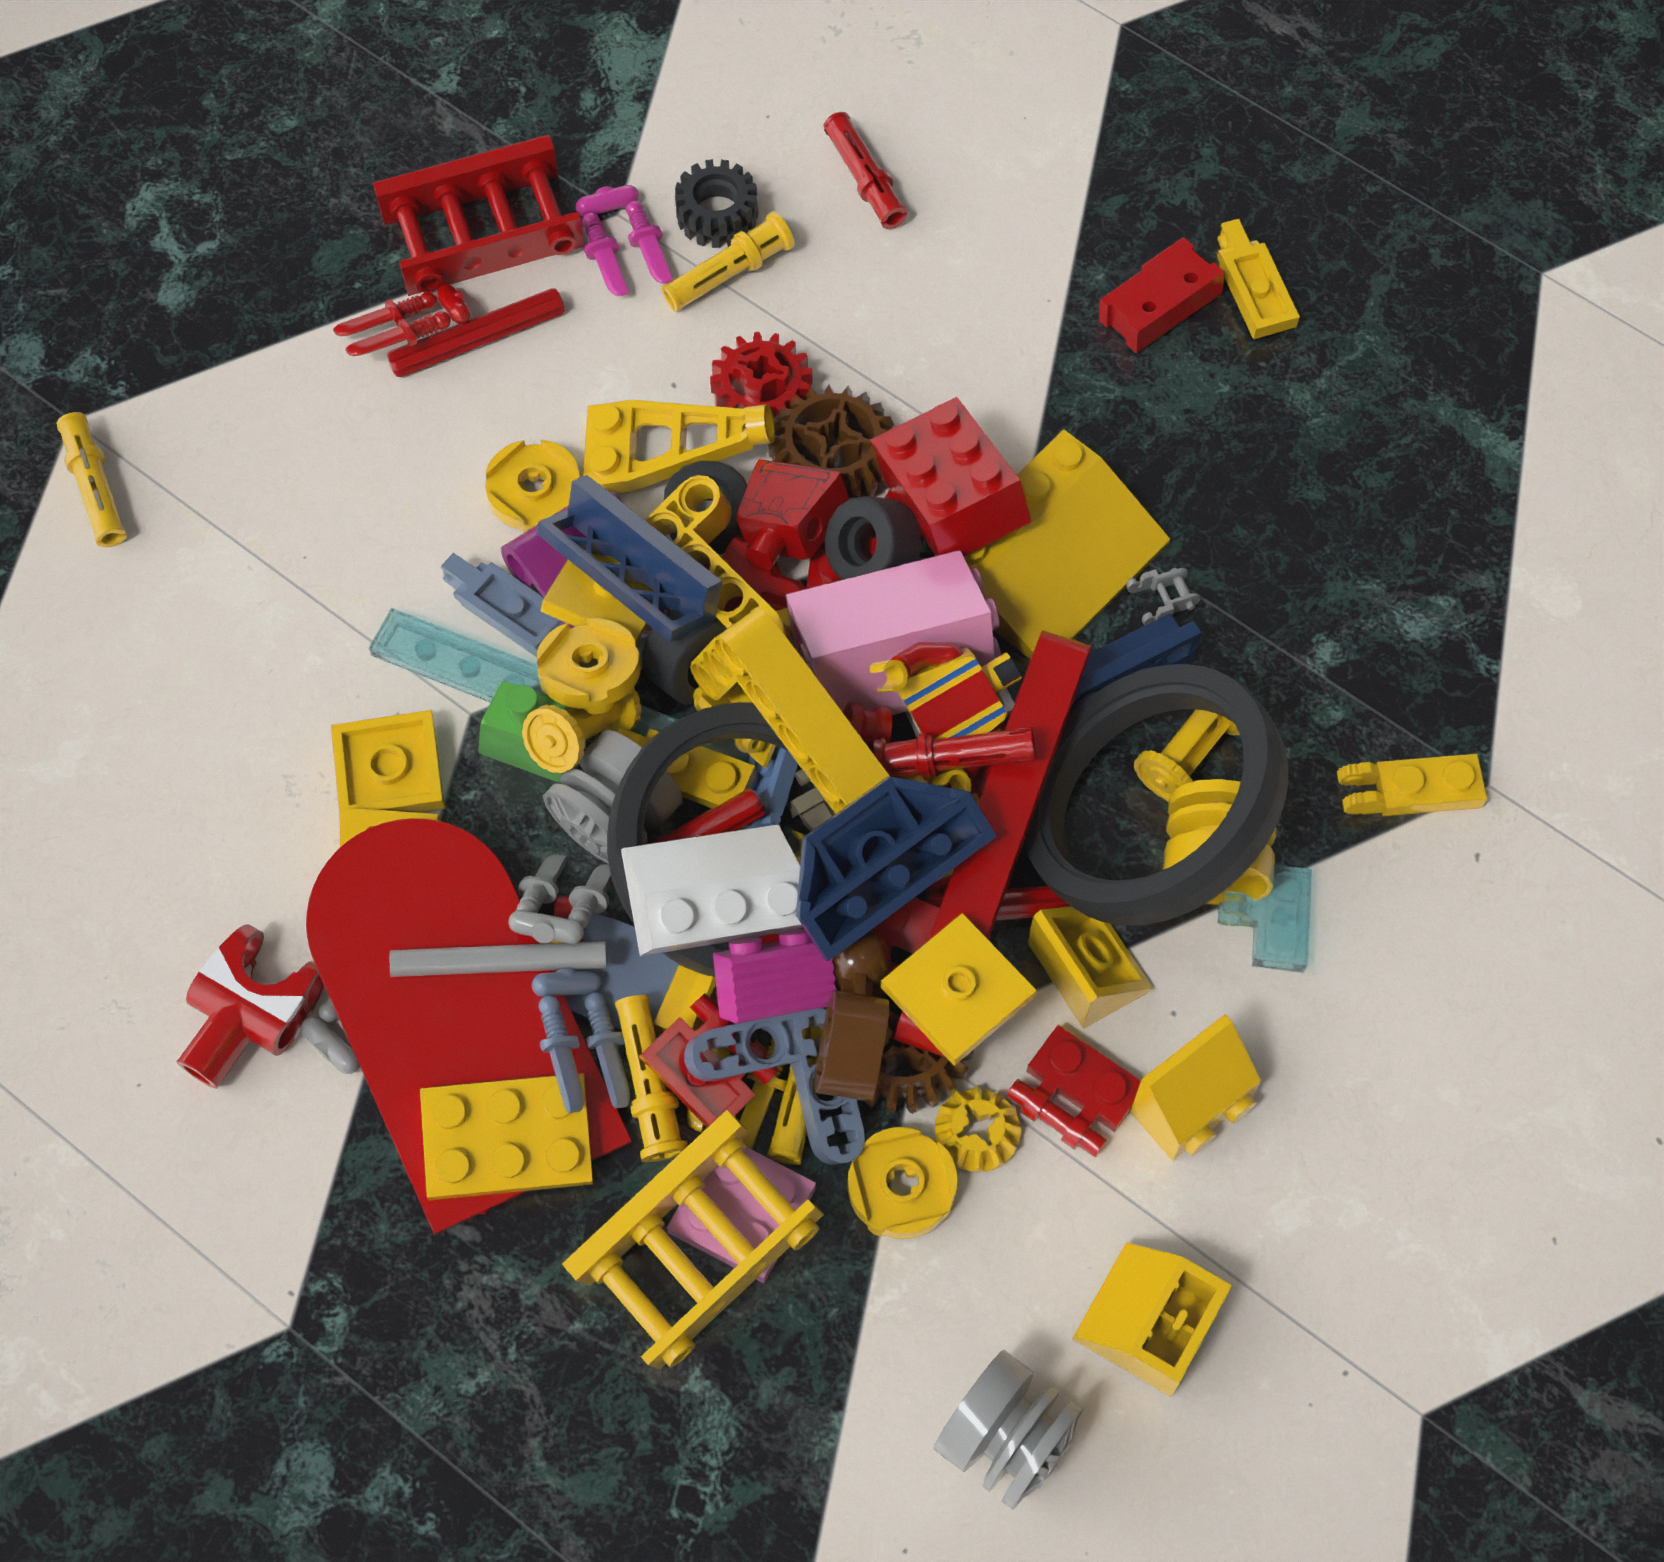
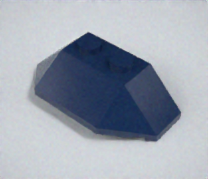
M886 777L803 837L796 917L823 959L830 961L994 839L996 834L969 791L896 777Z

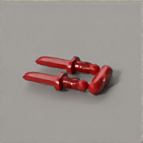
M443 284L437 289L436 296L431 292H424L421 296L416 295L415 298H407L406 301L402 300V303L400 301L397 302L398 304L394 303L392 299L386 300L385 308L340 323L333 328V332L340 337L349 336L393 320L397 326L396 328L354 342L345 348L348 355L353 357L361 356L404 340L411 347L416 346L417 339H420V336H428L429 333L433 334V331L436 333L439 329L444 330L448 328L451 324V319L458 324L466 323L471 317V312L461 291H456L449 284ZM437 299L446 311H438L433 316L430 314L428 317L424 316V319L421 317L419 320L416 319L415 322L411 321V323H407L405 320L407 317L411 318V315L415 316V314L419 315L420 312L424 313V310L434 309L437 305Z

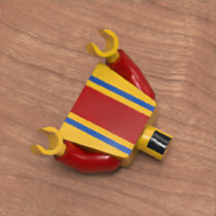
M917 642L893 656L891 660L874 662L869 667L870 673L885 671L887 675L885 685L877 688V692L897 691L921 734L928 733V735H933L935 739L1003 731L1002 721L1005 720L1008 714L996 693L1022 679L1007 652L981 667L967 647L960 649L954 643ZM982 766L949 769L950 771L935 776L932 780V785L943 787L949 782L954 789L971 792V780Z

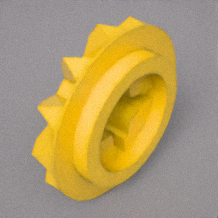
M977 1085L973 1089L962 1092L956 1090L943 1105H940L935 1120L934 1132L936 1143L937 1141L940 1142L948 1150L956 1167L970 1172H987L1004 1165L1013 1156L1020 1141L1021 1126L1016 1107L1011 1106L1003 1098L1000 1091L991 1092ZM967 1111L980 1122L994 1119L987 1129L989 1147L985 1140H981L977 1134L963 1136V1132L969 1126Z

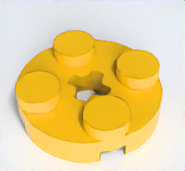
M524 440L514 442L501 449L489 462L485 474V489L488 503L493 514L504 524L526 532L537 525L539 521L552 516L569 505L571 484L573 480L580 478L579 469L572 454L555 442L540 440L541 445H525ZM527 479L532 482H536L539 479L544 480L542 489L536 492L525 491L523 482Z
M586 618V625L571 629L569 622L560 625L548 633L537 650L538 677L542 691L562 705L585 709L590 714L595 715L608 712L613 707L615 701L620 700L633 689L640 676V656L635 646V639L624 626L608 619ZM593 658L598 659V664L590 668H583L578 664L579 662L589 663Z
M910 1127L885 1129L872 1135L865 1142L862 1152L852 1161L848 1171L849 1199L856 1215L874 1235L880 1237L888 1236L894 1239L917 1238L933 1231L949 1217L957 1191V1171L948 1150L940 1142L937 1141L935 1143L931 1138L922 1135V1131ZM904 1170L907 1178L916 1177L918 1185L911 1187L909 1195L900 1196L898 1191H891L888 1188L887 1184L894 1181V1172Z

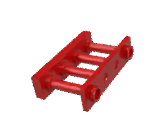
M549 135L373 183L384 225L395 222L400 223L411 258L399 261L408 296L422 292H432L443 284H454L546 257L564 255L572 250L585 247L581 218L578 211L562 216L549 180L558 178L555 150ZM531 185L544 221L518 228L505 192ZM487 197L500 233L473 240L461 204ZM443 209L456 245L429 253L417 216Z

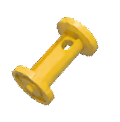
M633 687L626 696L615 701L613 707L608 712L595 715L588 713L585 709L569 707L564 710L555 705H543L530 712L524 720L522 737L525 748L529 752L530 757L541 768L547 769L552 773L567 772L577 766L580 760H582L585 741L604 730L618 732L619 728L631 731L636 727L641 717L640 698Z
M1195 709L1161 753L1143 751L1134 761V769L1146 787L1157 796L1169 802L1173 790L1183 784L1193 782L1190 775L1224 733L1234 736L1240 735L1236 725L1227 718L1209 711Z

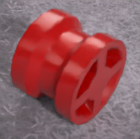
M849 701L846 703L842 713L873 754L875 739L884 738L886 743L890 742L892 712L889 707L878 706L870 710L864 709L859 702Z

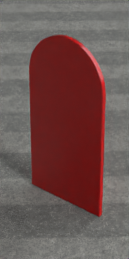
M409 818L370 826L367 830L348 840L331 856L320 871L309 897L306 932L315 966L434 1235L474 1216L483 1215L489 1209L528 1191L428 1200L420 1089L556 1076L550 1053H543L540 1046V1041L547 1039L541 1018L543 1014L539 1010V1002L543 997L536 995L532 989V981L536 975L553 971L391 977L390 950L540 944L533 936L513 932L509 927V917L516 911L520 900L503 865L485 844L470 833L451 824L430 819ZM555 996L560 1003L559 1010L563 1013L568 1035L578 1036L580 1043L579 1048L572 1050L578 1074L584 1073L592 1162L630 1144L631 1139L617 1109L611 1103L607 1087L565 997Z

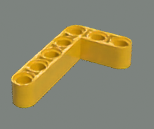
M760 608L754 609L717 635L691 662L690 668L694 679L700 688L714 700H719L737 686H741L835 814L880 781L890 777L776 622L764 610Z

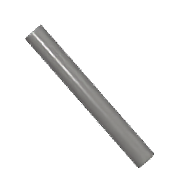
M605 941L577 942L575 944L551 943L390 950L391 977L545 971L564 968H606Z

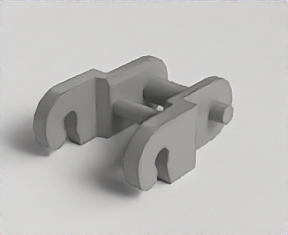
M1173 568L1169 572L1159 575L1155 569L1143 573L1139 582L1135 578L1127 581L1126 587L1128 592L1136 593L1149 588L1153 591L1158 590L1165 606L1158 608L1155 616H1152L1151 612L1143 615L1142 622L1144 626L1169 613L1173 616L1174 613L1186 609L1192 610L1199 603V594H1190L1184 581L1188 576L1187 569ZM1175 585L1180 597L1171 600L1165 587Z

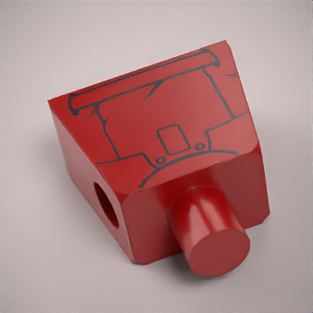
M758 459L737 511V521L744 540L751 544L746 552V558L754 567L761 570H770L779 556L801 560L813 556L825 541L828 522L838 506L849 500L840 472Z

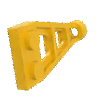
M625 400L590 405L587 408L583 476L588 475L608 492H630L667 480L686 465L698 461H720L754 449L755 445L773 443L775 439V424L771 408L768 404L740 409L644 400ZM695 424L717 425V441L699 448L686 450L687 427ZM644 426H658L671 429V446L666 453L646 461L636 460L637 431Z

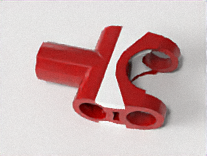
M250 924L236 929L211 954L187 991V1004L209 1017L176 1062L192 1077L215 1089L219 1087L250 1042L255 1043L275 1056L281 1055L286 1051L300 1033L301 1024L304 1019L311 1016L324 990L323 981L314 961L307 962L297 973L293 972L285 980L276 984H261L253 981L252 973L257 963L255 958L263 945L264 934Z

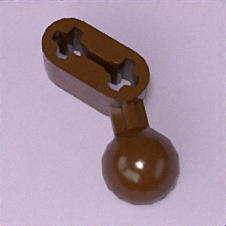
M872 930L848 946L832 960L834 966L833 974L836 978L834 985L840 988L841 991L833 990L829 997L816 1064L815 1093L868 1102L874 1096L888 1026L889 1001L885 998L874 997L873 989L880 986L881 980L889 974L891 955L887 943L878 933Z

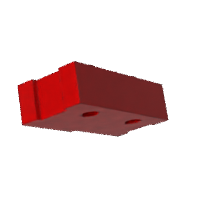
M1183 237L1142 265L1141 272L1101 298L1099 321L1105 327L1112 326L1126 339L1125 344L1135 353H1138L1222 294L1225 272L1214 262L1212 264L1207 263L1194 252V246Z

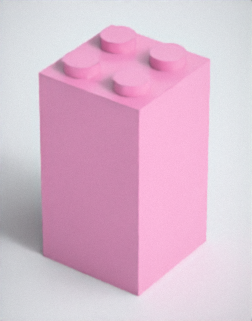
M960 550L786 594L794 648L842 712L849 701L859 702L864 709L870 710L878 706L889 707L892 715L907 712L908 710L897 691L877 692V688L885 685L887 675L885 671L870 673L869 667L874 662L891 660L893 656L917 642L954 643L960 649L967 647L981 667L1001 656L998 642L993 636L992 630L999 628V617L995 603L991 598L984 599L983 584L979 571L976 567L969 569Z

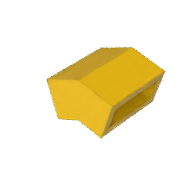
M678 965L653 1023L655 1034L660 1036L679 1017L696 1032L704 1022L689 1007L704 993L718 1006L716 978Z

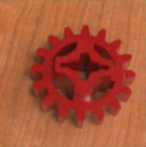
M754 332L753 342L749 343L741 336L736 337V349L733 350L730 347L723 346L721 348V360L712 361L710 387L711 393L715 396L716 407L744 409L751 406L768 404L773 418L777 420L780 408L790 409V402L793 396L806 400V393H808L809 388L813 385L812 368H808L807 354H796V342L793 340L784 346L780 345L779 334L774 333L769 341H763L760 332Z

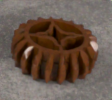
M828 384L825 394L818 395L810 387L808 393H806V400L793 396L790 402V409L780 408V412L777 415L778 422L774 423L775 439L773 443L768 444L769 457H771L772 461L840 472L849 499L860 497L861 492L873 497L875 492H877V484L886 485L870 441L894 427L891 416H884L881 402L870 405V398L867 392L856 398L853 397L849 385L842 393H834V390ZM807 460L812 461V462L816 463L817 465H814V464L808 462Z
M881 985L873 989L874 997L888 999L889 1009L899 1008L884 992ZM889 1010L888 1026L877 1086L870 1102L866 1101V1104L869 1107H873L877 1104L880 1097L887 1099L886 1110L892 1114L897 1109V1101H906L907 1110L913 1114L918 1110V1098L923 1097L926 1104L934 1108L938 1105L939 1100L937 1090L951 1096L956 1089L953 1078H966L968 1067L963 1061L971 1060L974 1050L954 1066L943 1056L936 1062L930 1056V1052L913 1046L904 1048L903 1043L901 1048L892 1046L901 1015ZM903 1068L910 1070L915 1075L899 1077L889 1075L888 1073L894 1069Z

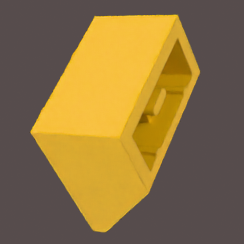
M1126 1242L1072 1340L1172 1397L1232 1285L1182 1256Z

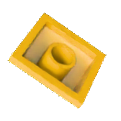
M1072 906L1039 910L1033 916L1028 945L1083 1029L1146 995L1153 989L1110 923L1090 918Z

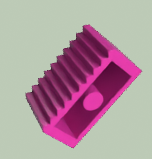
M805 929L780 932L779 941L763 945L761 938L732 940L729 942L730 950L713 953L719 1016L736 1024L827 1007L832 991L837 990L834 985L836 978L833 974V958L830 961L823 959Z

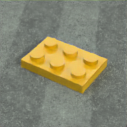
M584 1073L578 1074L583 1090L584 1106L581 1111L568 1113L564 1107L556 1076L421 1088L420 1098L427 1199L438 1200L593 1184Z

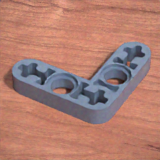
M816 1008L711 1029L694 1036L688 1042L684 1052L686 1067L695 1078L702 1081H716L791 1064L810 1146L814 1155L820 1161L834 1165L850 1162L856 1159L862 1152L865 1144V1135L857 1100L834 1096L830 1101H823L815 1095L812 1088L817 1063L808 1066L806 1058L817 1056L821 1037L815 1040V1044L812 1039L804 1040L802 1029L809 1026L810 1020L812 1027L820 1026L823 1031L825 1009ZM756 1029L768 1031L775 1041V1050L769 1059L756 1057L750 1049L749 1040L751 1034ZM731 1034H735V1035H736L735 1040H734V1038L732 1037ZM707 1041H709L712 1049H721L735 1044L737 1055L715 1062L716 1070H714L711 1062L702 1063L700 1058V1052L708 1049ZM739 1060L741 1061L743 1066L738 1065ZM841 1106L843 1114L820 1118L819 1111H828ZM834 1126L837 1132H846L848 1142L842 1144L840 1150L837 1146L829 1147L827 1143V1136L834 1133Z

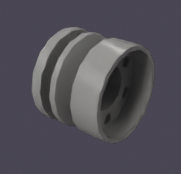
M611 730L601 732L584 751V756L580 760V767L584 772L577 769L564 772L560 777L561 784L555 783L543 795L545 806L565 832L580 846L609 864L607 830L612 803L622 777L630 763L642 749L631 739ZM667 771L659 779L650 797L645 814V827L658 829L683 802L680 789ZM643 829V842L645 845L648 838L647 832Z
M1002 1350L991 1361L963 1398L940 1433L933 1449L962 1472L972 1467L983 1455L992 1460L993 1462L986 1474L983 1488L990 1492L1005 1473H1009L1014 1477V1480L1004 1494L1002 1502L1014 1510L1023 1498L1044 1484L1072 1443L1077 1421L1084 1409L1074 1401H1071L1056 1420L1051 1418L1047 1414L1059 1396L1060 1391L1053 1386L1044 1392L1034 1403H1031L1025 1398V1395L1030 1387L1034 1371L1007 1351Z

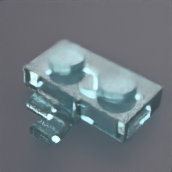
M1275 865L1274 882L1270 895L1259 901L1252 899L1244 893L1224 892L1223 902L1218 904L1217 923L1226 926L1253 927L1251 966L1304 973L1306 970L1309 952L1312 869Z

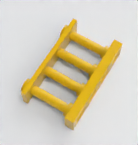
M728 1110L718 1117L562 1263L576 1281L591 1286L595 1281L598 1284L604 1282L656 1342L641 1357L649 1366L659 1369L665 1364L672 1368L684 1360L695 1348V1343L692 1339L790 1246L794 1250H798L809 1242L819 1230L816 1222L824 1215L808 1199L797 1210L788 1202L744 1153L746 1146L743 1142L752 1134ZM717 1166L721 1169L728 1167L780 1225L757 1248H754L703 1191L705 1188L703 1180ZM677 1204L680 1207L687 1205L739 1264L715 1287L708 1282L662 1229L665 1224L662 1218ZM636 1242L640 1246L646 1244L697 1302L673 1327L621 1268L623 1260L620 1257Z

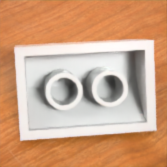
M779 825L621 849L640 956L729 942L742 938L778 934L783 931L803 927L796 917L800 865Z

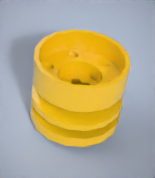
M1224 779L1198 780L1183 784L1171 792L1168 802L1169 818L1166 826V832L1171 839L1167 841L1164 850L1163 870L1186 858L1212 835L1230 810L1238 793L1240 781ZM1275 828L1262 852L1243 875L1230 887L1205 904L1242 905L1259 901L1270 895L1273 888L1275 854L1271 845H1273L1276 838L1277 828Z

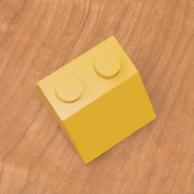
M1226 1014L1221 1016L1141 1080L1130 1113L1172 1161L1185 1151L1194 1156L1215 1138L1216 1134L1212 1129L1226 1118L1231 1124L1236 1123L1256 1105L1253 1096L1261 1079L1231 1019Z

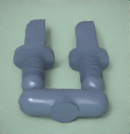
M564 968L551 973H541L536 975L532 981L534 993L543 997L539 1002V1010L543 1014L541 1018L547 1039L540 1041L541 1050L543 1053H550L566 1111L568 1113L581 1111L584 1106V1096L572 1050L579 1048L580 1043L578 1036L568 1035L563 1013L559 1010L560 1003L555 996L589 994L585 1000V1007L589 1011L587 1014L591 1022L593 1035L586 1039L588 1048L596 1049L613 1107H627L630 1102V1090L618 1046L625 1044L623 1033L614 1032L608 1008L605 1007L606 1000L602 994L597 993L601 986L600 976L594 971H575L573 968Z

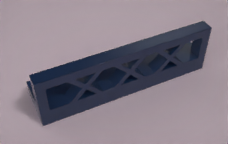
M588 475L572 481L567 510L538 522L537 535L669 642L692 632L695 628L707 622L715 621L722 581ZM574 526L587 538L565 535L562 530ZM591 554L611 556L620 564L599 562ZM624 581L645 583L653 592L632 589ZM658 608L678 610L685 616L672 621L659 611Z
M1169 613L1091 652L1083 677L1079 679L1081 682L1070 713L1094 693L1125 676L1153 667L1187 664L1193 661L1202 632L1194 621L1179 627ZM1020 689L1010 693L1014 704Z

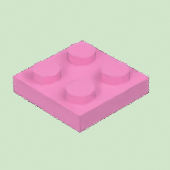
M746 1147L744 1153L796 1210L807 1199H811L816 1190L815 1182ZM717 1166L703 1180L705 1183L703 1191L754 1248H757L780 1226L728 1167L721 1169ZM687 1205L678 1207L667 1226L669 1234L733 1268L739 1265ZM776 1261L756 1280L765 1283Z

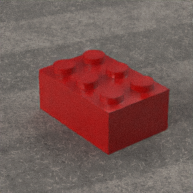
M958 397L937 405L933 409L899 426L893 427L889 431L870 440L885 483L896 499L904 503L914 514L921 535L936 556L960 550L964 557L1032 522L1020 479Z

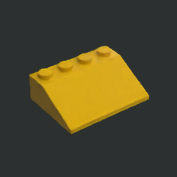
M1065 430L1061 431L1017 474L1021 481L1032 522L964 556L969 569L976 567L979 571L983 584L984 599L991 598L995 603L999 617V628L992 630L1030 660L1042 630L1075 640L1126 588L1127 581L1131 578H1136L1170 544V538L1105 461Z

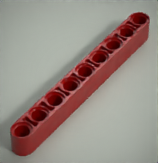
M1042 630L1005 731L1032 726L1036 742V760L1005 762L992 765L978 806L995 832L996 837L954 868L928 941L962 913L989 940L1081 682L1079 679L1083 677L1091 645ZM902 1011L894 1040L945 1057Z

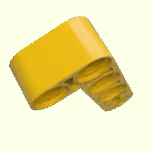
M697 475L690 477L649 514L645 521L664 536L677 533V537L673 541L674 544L701 565H710L709 571L722 581L715 618L726 628L732 626L754 609L760 608L770 615L794 647L793 635L778 613L708 545L730 522L732 515L730 503L716 482L708 476ZM706 499H713V503L708 509L695 512L700 502ZM738 596L743 597L742 603L737 609L730 612L724 611L725 605L730 599Z

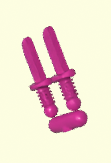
M624 185L614 189L609 186L602 187L595 194L582 197L576 203V211L583 217L582 224L585 227V232L590 242L584 247L586 257L590 260L596 259L608 290L615 296H623L629 293L614 255L619 250V245L615 238H607L598 214L626 207V213L633 228V231L628 235L630 245L632 247H640L649 272L655 281L660 284L673 281L658 243L663 237L662 231L658 225H650L643 205L637 201L639 192L632 185Z

